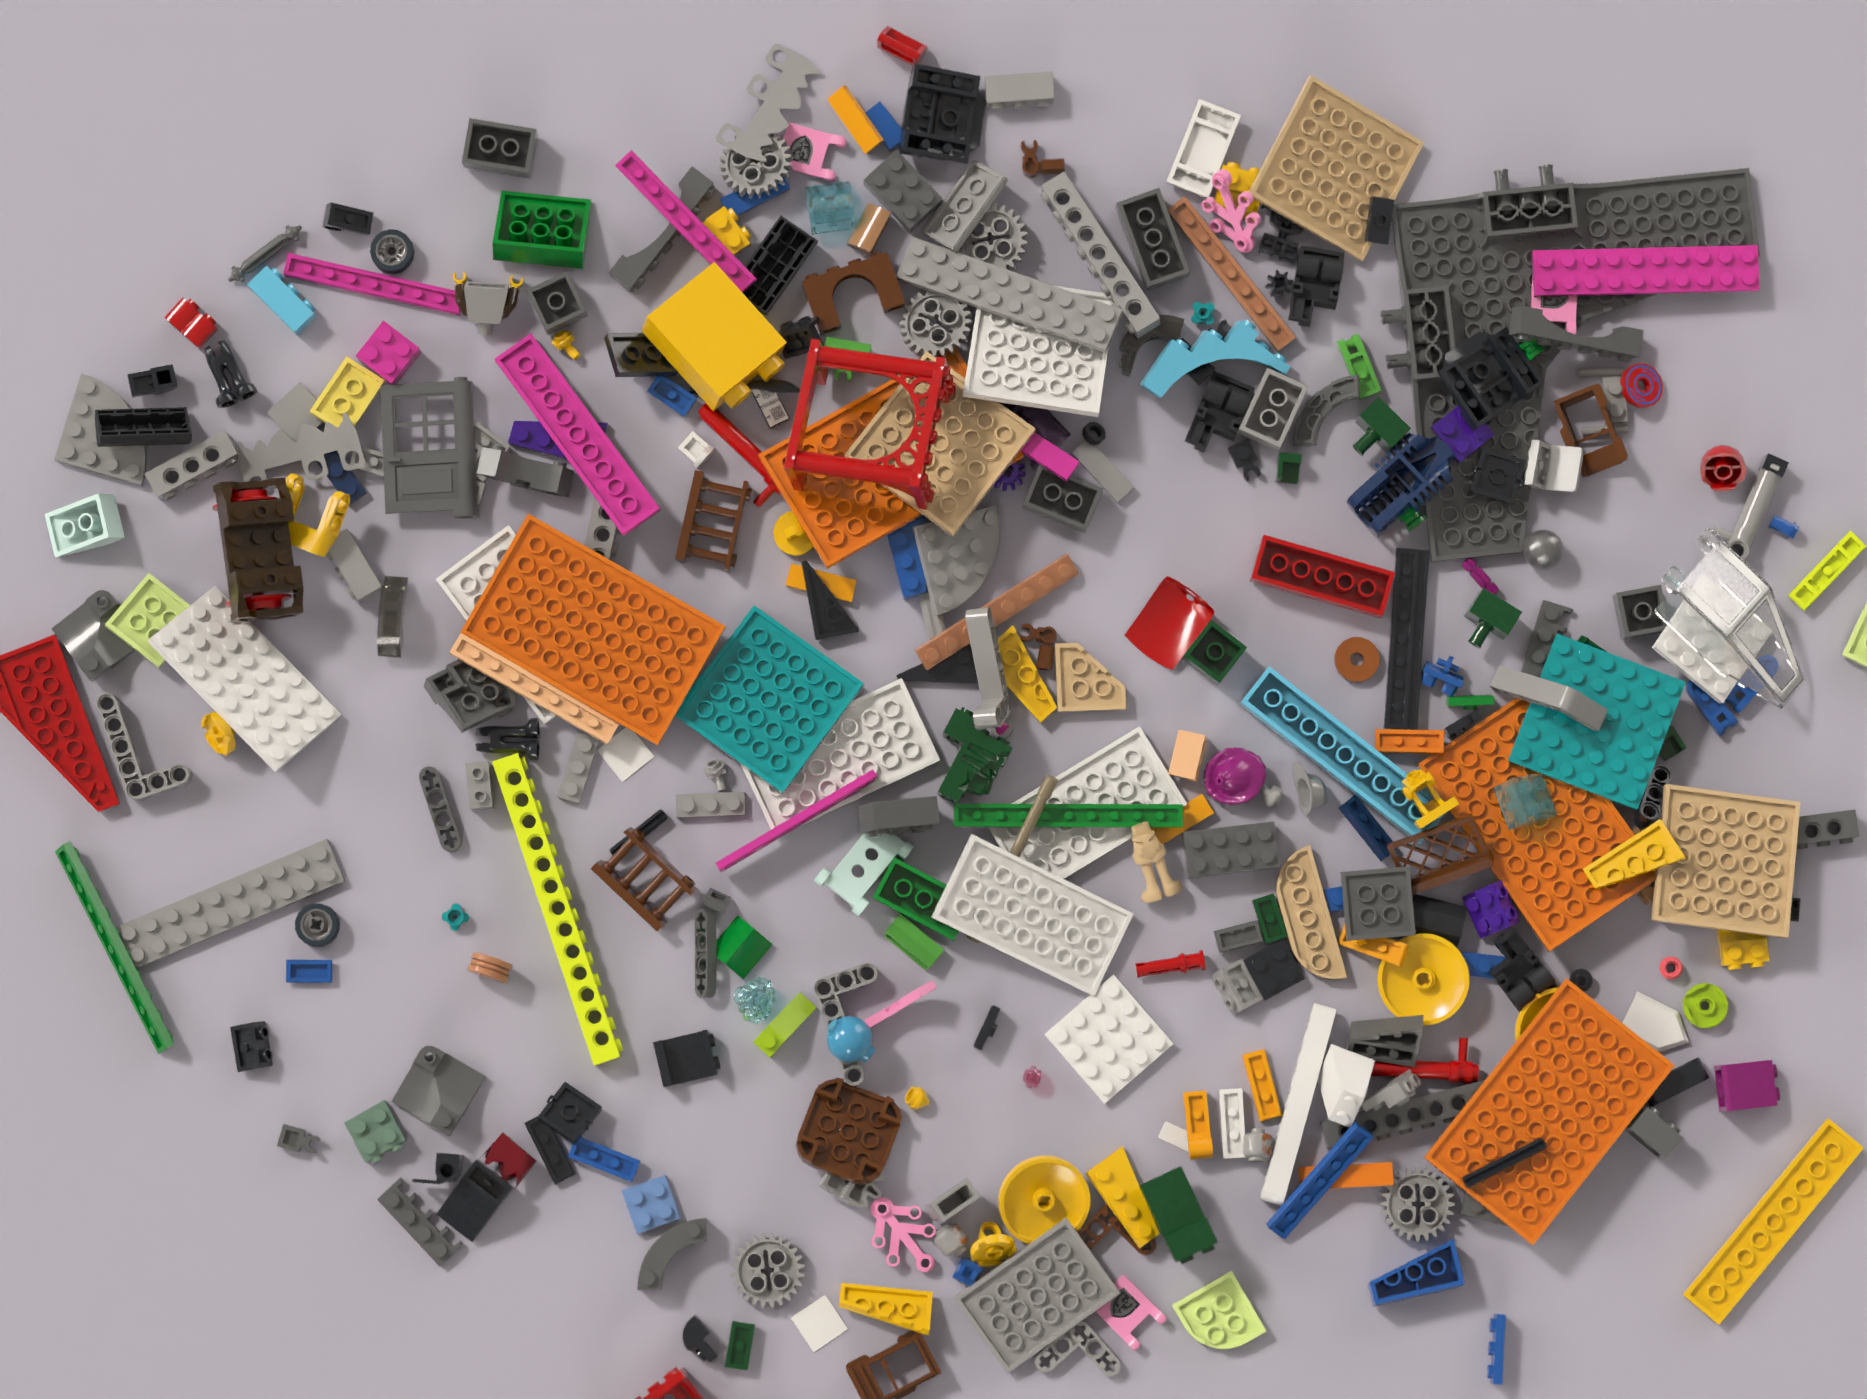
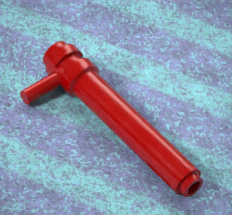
M705 403L698 411L700 418L764 478L763 481L768 485L753 503L760 508L774 492L781 495L758 458V454L762 453V451L718 409L713 411Z
M1459 1037L1458 1060H1450V1062L1416 1060L1415 1067L1374 1061L1371 1076L1398 1077L1410 1069L1419 1079L1448 1080L1449 1083L1464 1081V1084H1471L1472 1082H1478L1479 1065L1473 1064V1061H1467L1468 1038Z

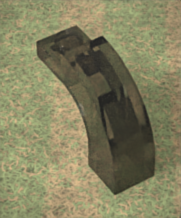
M1159 315L1161 324L1141 337L1137 338L1134 333L1130 334L1127 332L1119 348V351L1127 353V355L1122 354L1119 367L1123 368L1121 375L1130 377L1137 352L1145 343L1151 340L1176 341L1179 339L1185 319L1172 315Z
M385 576L384 585L381 588L378 614V656L401 658L403 615L408 577Z

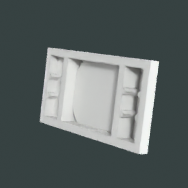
M1199 99L1166 183L1208 198L1213 188L1212 177L1221 168L1241 115Z

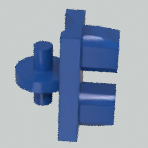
M1449 655L1447 661L1438 658L1437 665L1426 661L1423 669L1422 684L1433 688L1437 678L1445 681L1441 691L1449 696H1453L1458 687H1462L1464 677L1456 674L1459 666L1452 664L1454 657Z

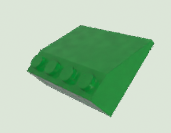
M501 190L492 243L493 260L583 269L591 199Z

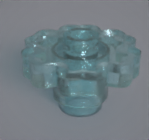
M756 976L754 980H748L746 985L736 989L734 1002L738 1004L739 1012L743 1013L744 1020L758 1024L760 1020L765 1021L771 1014V1005L776 999L775 988L771 987V980Z

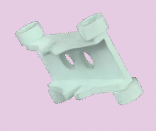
M868 833L863 834L833 872L824 867L814 879V882L820 887L824 885L832 889L853 908L851 911L859 917L870 903L863 896L873 886L896 855L904 861L915 846L909 841L903 842L896 835H890V833L878 837H868ZM866 850H876L878 858L873 861L868 860L865 856ZM854 866L863 868L864 875L857 878L853 876L851 870Z

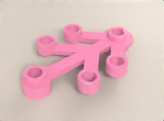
M1220 169L1213 175L1212 184L1216 189L1220 190L1226 209L1219 205L1212 197L1206 198L1201 206L1205 212H1215L1231 223L1234 228L1233 230L1225 225L1221 218L1216 217L1209 223L1210 229L1214 233L1222 232L1233 240L1237 250L1248 253L1254 248L1255 238L1253 232L1255 227L1261 222V217L1258 213L1251 212L1246 216L1245 222L1247 225L1245 229L1243 228L1241 221L1248 206L1253 202V196L1248 191L1238 196L1239 205L1236 209L1228 188L1232 183V176L1227 170Z
M880 1197L878 1200L875 1199L871 1205V1213L876 1218L875 1236L872 1238V1245L875 1248H882L885 1245L883 1233L886 1221L892 1228L889 1254L886 1257L887 1264L889 1266L899 1264L900 1257L898 1251L901 1239L917 1259V1268L921 1272L931 1271L934 1267L933 1257L929 1254H924L908 1233L923 1234L925 1237L930 1238L936 1233L935 1226L932 1224L899 1223L893 1215H906L911 1219H918L921 1216V1209L915 1205L911 1207L894 1206L885 1197ZM884 1204L887 1207V1211L880 1213L878 1211L879 1205ZM912 1208H917L919 1210V1215L917 1217H912L910 1215V1210ZM927 1226L933 1228L931 1235H927L924 1232ZM881 1237L883 1244L880 1246L875 1245L874 1239ZM895 1255L897 1262L891 1264L888 1261L889 1256ZM923 1259L930 1261V1265L926 1268L921 1266Z

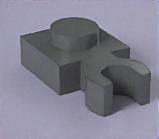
M283 1124L277 1146L300 1152L303 1146L308 1152L317 1153L316 1149L310 1147V1142L312 1140L320 1141L321 1138L314 1135L305 1137L306 1130Z

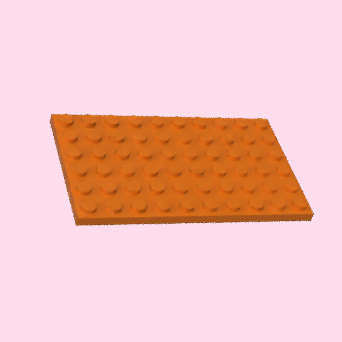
M955 347V355H952L949 351L946 352L947 364L955 372L966 378L967 365ZM892 379L808 426L805 432L802 451L844 457L845 453L900 384ZM790 437L758 454V458L827 569L922 516L920 512L877 483L807 473L803 491L794 490L784 469ZM1021 451L1014 458L1010 465L1024 458V455Z
M528 513L460 633L654 744L659 745L726 626Z
M1515 698L1445 745L1444 754H1432L1417 766L1425 773L1429 772L1436 782L1433 787L1444 802L1452 797L1456 798L1459 805L1449 810L1455 819L1473 814L1484 841L1494 856L1493 866L1490 867V870L1498 881L1502 880L1509 897L1548 952H1551L1654 882L1656 869L1597 890L1595 889L1583 869L1635 835L1610 800L1508 762L1530 704L1528 701ZM1470 822L1460 824L1464 833L1470 835L1472 831ZM1471 841L1478 852L1482 851L1480 844Z
M1566 978L1423 1158L1530 1245H1534L1675 1065ZM1538 1138L1544 1139L1547 1145L1545 1150L1470 1188H1466L1463 1184V1176Z

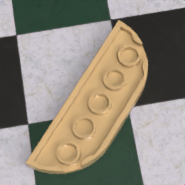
M1308 845L1293 853L1285 861L1276 883L1277 900L1289 944L1298 962L1312 974L1327 979L1346 978V971L1312 849Z

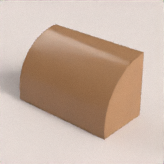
M867 204L847 245L867 255L872 254L891 218V212L876 205Z

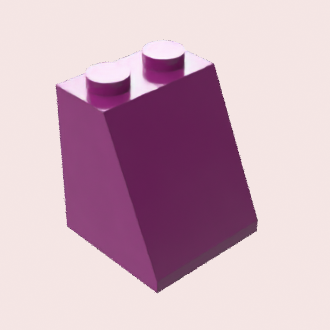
M1772 1060L1714 1066L1719 1112L1778 1106L1777 1101H1780L1779 1087H1775L1774 1078H1777L1776 1064L1772 1063Z

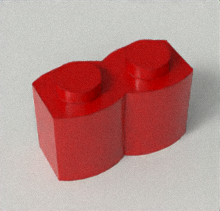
M182 297L164 318L198 349H201L218 330L214 326L217 322L209 314L206 313L203 316L197 310L200 307L192 299L186 301Z

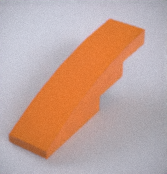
M1392 1162L1350 1164L1330 1188L1394 1185ZM1316 1166L1298 1167L1299 1185Z

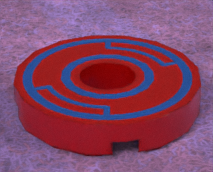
M1637 363L1629 366L1621 376L1620 385H1622L1623 389L1621 392L1630 405L1636 408H1647L1655 405L1660 400L1663 392V383L1660 375L1652 366L1645 363ZM1639 380L1644 384V391H1641L1638 387Z

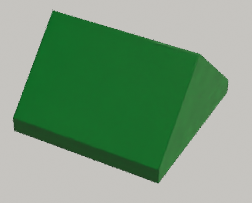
M737 915L716 940V957L744 980L773 944Z

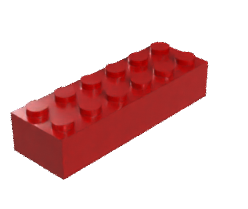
M1263 535L1250 582L1381 619L1384 615L1395 572Z

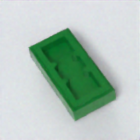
M1490 694L1447 696L1446 705L1463 706V710H1475L1477 705H1494V696Z

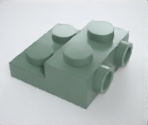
M385 1100L344 1122L365 1163L371 1162L372 1165L384 1158L382 1154L389 1150L392 1153L404 1147L403 1142L407 1141Z

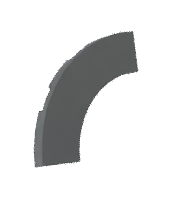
M1360 375L1337 379L1320 391H1317L1310 398L1297 419L1293 435L1294 447L1316 446L1318 432L1326 416L1338 405L1349 400L1361 398Z

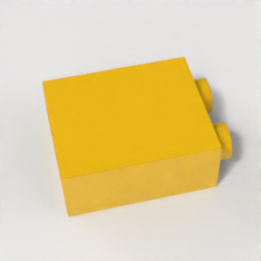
M715 262L646 317L641 330L713 411L724 402L731 409H734L751 394L752 390L746 385L758 374L766 382L785 365L780 356L787 342Z

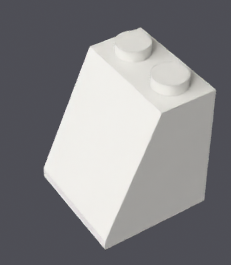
M1331 1044L1320 1068L1318 1083L1329 1120L1351 1127L1365 1098L1375 1060Z

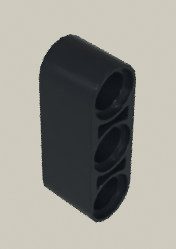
M1656 765L1653 768L1638 810H1636L1634 823L1641 830L1655 823L1661 812L1664 785L1669 784L1671 780V771L1666 766Z
M1695 1058L1671 1070L1647 1100L1650 1107L1709 1079L1710 1077L1700 1058Z

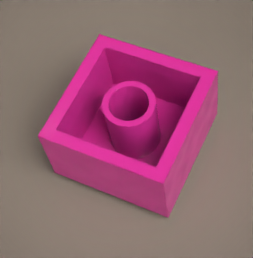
M383 320L356 354V358L387 383L396 385L422 352L418 346Z

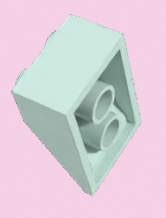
M98 493L45 514L55 558L105 546L125 538L115 495Z

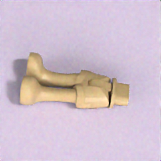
M1148 821L1132 826L1133 836L1131 839L1134 848V862L1141 866L1147 885L1146 890L1141 894L1142 901L1148 903L1163 898L1155 879L1152 863L1157 868L1164 895L1169 897L1180 892L1183 889L1180 881L1171 878L1163 857L1166 855L1164 845L1155 836V831L1150 829Z

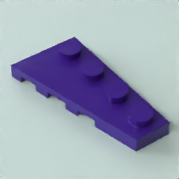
M514 421L508 444L566 459L539 421ZM597 422L603 432L606 433L608 423Z

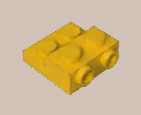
M1228 162L1227 165H1222L1221 169L1227 170L1232 176V183L1228 188L1237 209L1239 205L1238 196L1244 191L1249 192L1260 169L1251 167L1247 171L1240 169L1241 165ZM1216 189L1214 199L1226 209L1220 190ZM1253 199L1243 219L1251 212L1257 213L1260 202Z
M723 206L706 218L703 224L736 256L752 244L749 240L752 236L745 226L741 228L736 220L739 217L732 208L727 209V207Z
M1717 930L1721 966H1728V970L1742 969L1741 964L1750 963L1751 968L1762 967L1764 962L1770 961L1768 943L1765 936Z

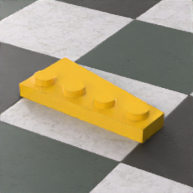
M1123 1146L1085 1173L1139 1248L1159 1234Z

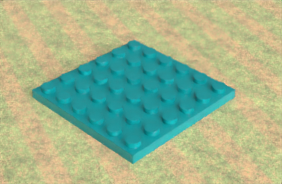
M754 605L689 691L675 717L784 794L862 689L864 683Z
M1556 634L1540 678L1577 690L1606 708L1608 713L1600 730L1595 731L1583 726L1560 711L1530 702L1508 762L1638 810L1686 682Z

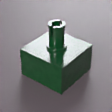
M1378 396L1357 418L1355 423L1366 433L1352 447L1363 456L1376 442L1387 453L1407 435L1411 428Z
M1483 588L1478 592L1464 615L1469 620L1478 624L1468 642L1480 649L1490 632L1503 640L1509 635L1522 611Z

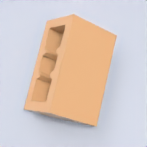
M1178 730L1168 774L1198 782L1208 738L1205 735Z

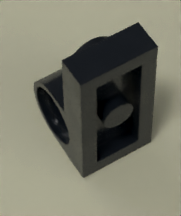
M331 202L326 204L322 227L334 231L346 230L370 235L374 212Z

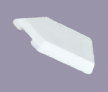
M1637 991L1622 1023L1659 1053L1689 1043L1679 1012Z

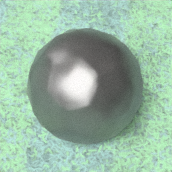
M1549 530L1532 532L1526 538L1523 545V555L1526 562L1533 568L1540 570L1555 567L1560 562L1564 551L1560 537Z

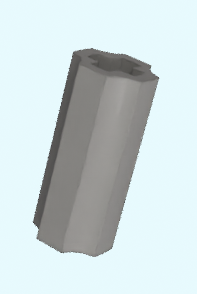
M929 592L918 595L930 640L945 631L946 625L943 614L934 615Z

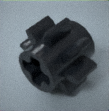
M1276 270L1274 277L1271 275L1267 276L1271 283L1266 284L1265 288L1271 289V297L1277 294L1282 299L1284 292L1291 293L1292 290L1287 286L1293 284L1294 281L1288 280V272H1285L1283 275L1279 274V271ZM1282 280L1283 285L1279 288H1276V282Z

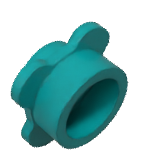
M1195 302L1192 305L1194 309V314L1191 318L1194 324H1212L1214 321L1212 317V311L1215 309L1214 305L1210 302L1207 304Z
M454 903L451 909L442 914V920L449 923L451 930L457 931L463 922H468L469 915L461 910L459 904Z

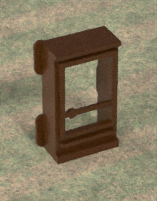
M1596 383L1553 401L1563 425L1560 433L1565 446L1580 447V443L1602 434L1606 435L1608 432L1613 440L1612 444L1583 455L1581 467L1583 477L1591 476L1628 461V453L1622 438L1616 432L1607 409V400L1600 384ZM1595 396L1608 428H1603L1600 432L1577 440L1565 408Z
M910 1330L897 1338L898 1343L871 1357L863 1355L846 1365V1371L861 1399H901L914 1392L917 1385L941 1374V1370L922 1333ZM915 1341L930 1373L898 1388L887 1367V1361L883 1357ZM879 1359L881 1366L884 1367L895 1388V1391L885 1396L869 1367L870 1364Z

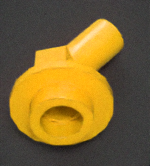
M561 330L554 335L552 344L557 350L564 349L574 361L581 355L570 344L575 340L571 331Z

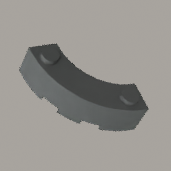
M492 445V448H482L476 474L528 489V485H530L529 488L542 491V493L569 497L574 471L566 468V463L554 461L553 464L531 460L505 452V447Z
M706 1218L694 1219L678 1224L655 1241L642 1262L637 1290L662 1289L665 1269L674 1255L688 1245L707 1241Z

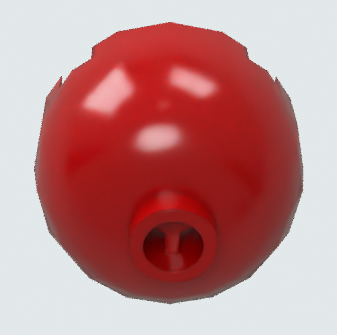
M1715 446L1702 457L1700 465L1701 478L1704 483L1715 491L1733 490L1741 480L1743 482L1745 479L1746 465L1744 458L1737 449L1731 446Z

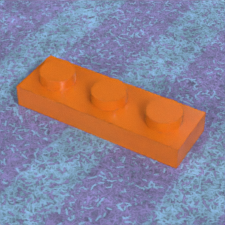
M1376 729L1375 749L1380 753L1444 754L1445 732L1444 730Z

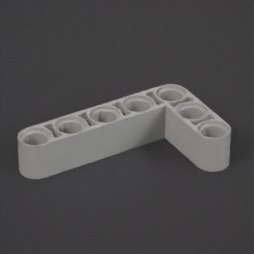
M990 607L966 610V625L982 701L973 713L974 724L977 730L1001 727L1011 713V705L992 611Z
M1498 666L1490 684L1492 689L1500 693L1560 711L1583 726L1595 731L1600 730L1608 713L1606 708L1573 688L1503 666Z
M103 693L97 698V709L125 793L129 798L142 801L186 786L191 782V770L181 764L144 775L119 699L110 693ZM112 698L114 702L113 707L105 710L103 707L104 701ZM119 720L121 727L118 731L113 732L110 725L112 721ZM126 741L128 749L124 753H119L117 749L118 744ZM128 763H134L135 771L127 775L125 773V766ZM184 769L186 772L185 779L177 781L175 778L176 772ZM157 777H163L164 785L156 789L153 784L154 780ZM136 784L142 786V793L139 796L132 794V788Z
M864 963L816 981L814 992L827 1028L834 1019L838 1020L845 1017L837 995L875 982L878 972L873 964ZM865 967L872 968L874 971V976L870 980H864L861 977V971ZM843 975L851 976L853 980L851 986L847 988L842 987L839 984L840 977ZM822 982H826L831 986V990L827 995H821L818 992V985ZM829 1004H835L838 1007V1013L834 1017H829L825 1013V1008ZM838 1059L846 1083L852 1086L861 1084L864 1080V1071L860 1060L843 1062ZM851 1069L860 1071L861 1077L859 1081L851 1082L848 1079L847 1074Z

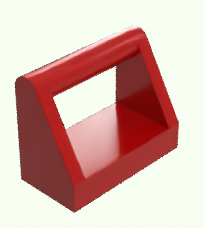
M889 26L880 33L877 39V48L912 66L915 63H920L927 50L926 45Z

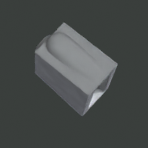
M966 1178L927 1205L929 1215L933 1220H937L941 1224L977 1200L980 1195L969 1179Z

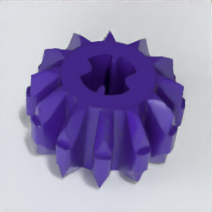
M1017 461L1008 466V470L1010 468L1013 470L1011 477H1006V474L1004 476L1001 475L994 484V487L998 488L1002 483V491L1006 492L1007 485L1009 484L1012 491L1016 489L1014 482L1021 486L1023 481L1018 477L1024 478L1026 473L1019 470L1024 469L1025 464L1017 465L1019 462Z

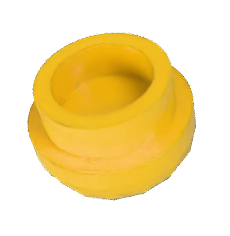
M911 1087L905 1096V1103L908 1104L909 1108L916 1110L928 1106L929 1099L923 1088Z

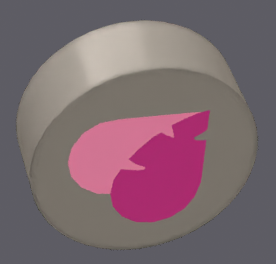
M1007 717L1001 727L990 728L992 735L996 738L998 736L1003 739L1008 738L1013 732L1012 721Z

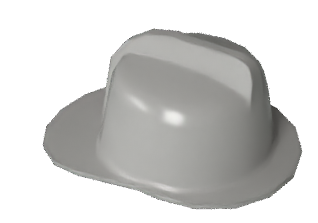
M1295 761L1292 767V775L1298 793L1299 805L1302 813L1308 815L1312 808L1327 804L1326 787L1320 777L1308 774L1304 766L1299 761Z

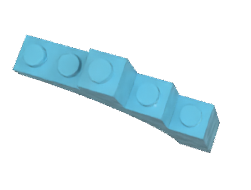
M1247 320L1243 322L1236 321L1223 341L1221 340L1222 335L1213 329L1210 332L1203 330L1190 350L1187 349L1189 346L1180 339L1176 341L1169 340L1139 385L1157 398H1162L1168 389L1187 372L1216 360H1250L1265 365L1280 374H1286L1290 366L1286 364L1287 359L1278 353L1273 355L1269 352V346L1260 340L1255 342L1259 335L1254 330L1256 328L1255 325Z

